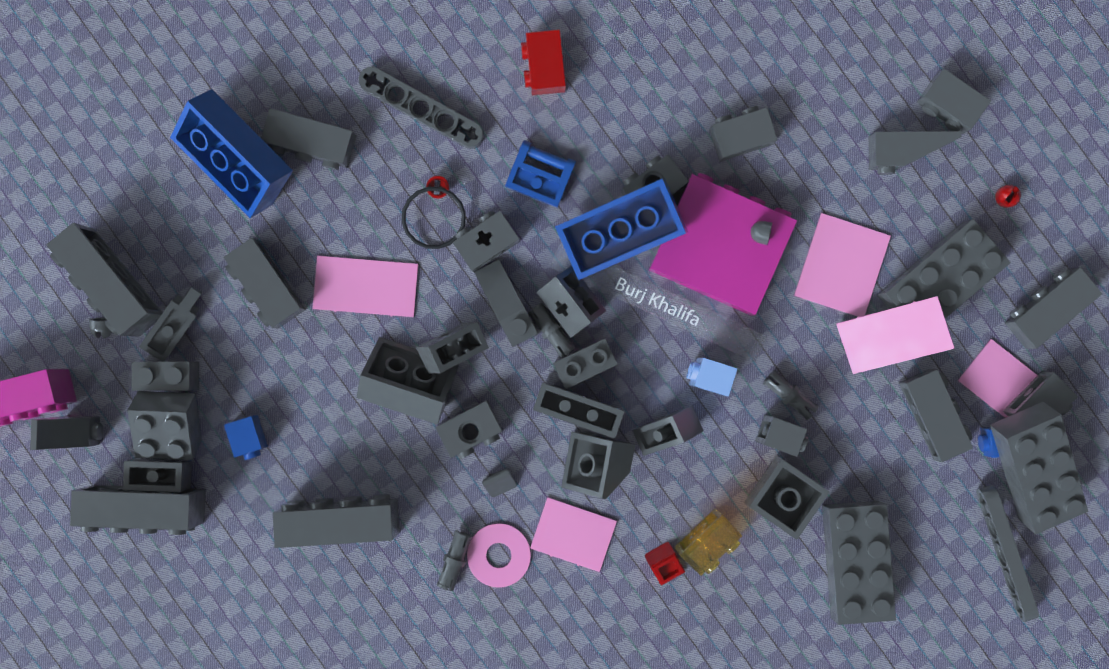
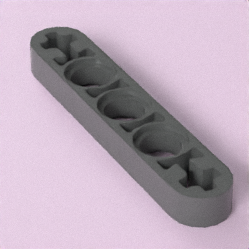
M367 67L361 71L359 84L367 94L464 148L475 149L481 145L483 131L477 123L378 68ZM374 74L377 75L376 79L378 82L385 86L383 95L379 94L382 92V89L377 85L372 84L368 87L367 76L372 78ZM395 87L402 88L405 93L404 98L399 102H394L389 98L391 89ZM418 101H425L429 104V111L425 115L419 116L414 113L413 108ZM444 114L451 115L454 119L453 126L449 129H442L438 125L439 118ZM460 121L464 122L461 128L467 132L475 129V135L478 137L476 140L471 139L469 142H466V136L459 131L457 136L452 135L458 129Z
M993 485L977 489V498L1016 613L1022 622L1036 619L1039 617L1038 608L1000 496Z

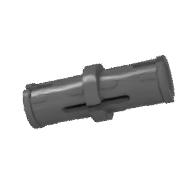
M540 303L528 312L529 316H531L542 331V337L545 340L548 339L561 359L576 349L561 329V324L554 320L543 303Z
M773 370L769 376L777 381V384L769 378H766L763 384L780 396L782 403L792 406L806 420L810 419L813 415L804 406H807L814 413L819 406L799 392L800 388L797 385L792 386L776 370Z
M455 530L448 554H445L443 558L445 562L436 584L438 587L445 590L449 588L450 591H454L460 569L466 563L464 558L472 539L470 534Z

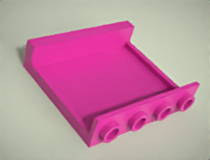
M698 173L697 176L692 174L677 206L688 232L660 244L656 256L649 267V271L750 316L756 315L797 220L790 218L792 214L784 209L776 208L772 210L766 207V202L757 197L750 196L748 199L739 195L740 191L732 186H718L713 183V178L705 174ZM758 221L773 223L768 245L759 244L751 237V228Z

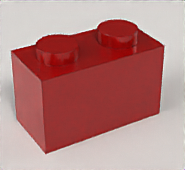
M560 29L526 33V42H521L522 59H528L529 70H524L525 88L531 87L532 96L565 92Z

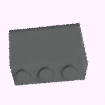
M379 337L360 375L356 398L438 425L459 364L442 373H428L417 349Z

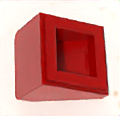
M665 542L645 554V558L661 586L686 572L669 542Z

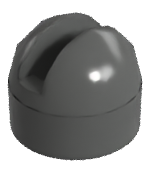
M758 221L753 224L751 228L752 239L759 244L768 245L773 223Z
M106 318L89 319V329L94 337L100 338L102 336V338H107L111 335L112 332L105 324Z

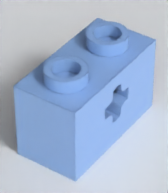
M697 358L696 362L690 363L686 378L690 379L689 385L729 397L737 368L706 358Z

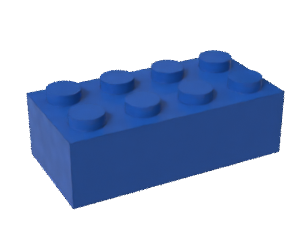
M213 89L187 101L170 136L249 218L254 217L273 205L293 172Z
M665 178L555 226L578 280L688 232Z

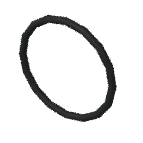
M426 187L417 190L407 199L402 209L401 223L406 235L415 244L426 249H440L451 245L457 238L454 236L448 242L439 245H427L416 240L409 232L406 224V211L410 202L419 194L427 191H441L450 195L458 203L462 214L461 226L458 232L465 227L466 212L462 202L453 192L442 187Z

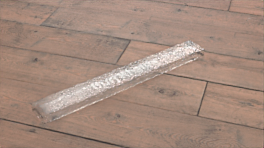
M560 242L549 268L561 273L572 266L562 242ZM614 265L583 278L586 285L753 362H756L767 338L764 334Z

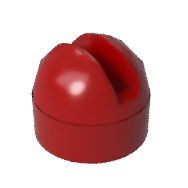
M433 176L426 183V187H434L435 180H440L439 187L449 190V183L442 176ZM427 191L432 198L436 199L447 195L439 191V194H434V191Z
M1014 185L1002 186L995 194L996 202L1003 208L1013 207L1019 203L1021 191ZM1013 191V192H1014V195L1012 196V198L1010 199V201H1009V202L1005 201V199H1006V198L1011 194V192Z

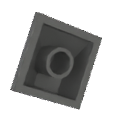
M571 432L561 488L600 499H607L630 473L635 444Z

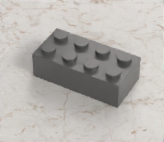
M971 219L962 222L877 296L888 309L938 296L944 317L947 318L1011 262L978 223Z
M72 223L46 244L52 252L50 254L51 259L59 267H64L70 274L68 277L69 281L78 290L82 289L89 297L87 303L93 310L103 314L107 319L105 321L106 326L115 335L140 337L156 323L163 313L94 228Z
M1041 402L990 425L1018 519L1035 535L1088 512L1060 413L1046 403Z
M110 485L83 487L71 491L70 526L81 527L80 531L96 532L99 531V528H110L112 533L128 532V529H139L141 534H155L157 530H168L170 535H184L187 531H193L196 526L204 523L206 489L191 488L183 492L123 490V486Z
M389 494L374 495L369 501H362L361 496L345 497L344 500L338 503H333V498L316 499V502H311L305 505V500L287 501V504H282L280 509L273 512L274 547L285 548L393 541L400 533L398 499H390Z
M880 501L822 505L831 619L838 625L896 621L887 504Z

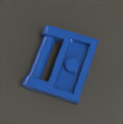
M524 140L505 187L558 208L575 167L576 160L571 158L565 160L533 147L531 142ZM527 156L563 170L561 177L524 163Z

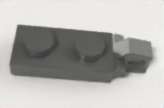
M191 286L184 298L177 294L174 300L170 301L139 347L160 361L165 362L197 316L196 313L199 308L194 304L202 292Z

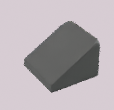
M507 467L485 477L482 481L483 486L491 497H496L517 486L510 468Z

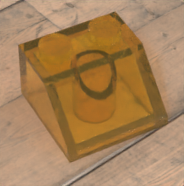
M714 508L675 546V549L702 576L705 572L710 574L720 564L718 559L725 553L730 554L737 549L741 543L739 539L742 535L723 514Z

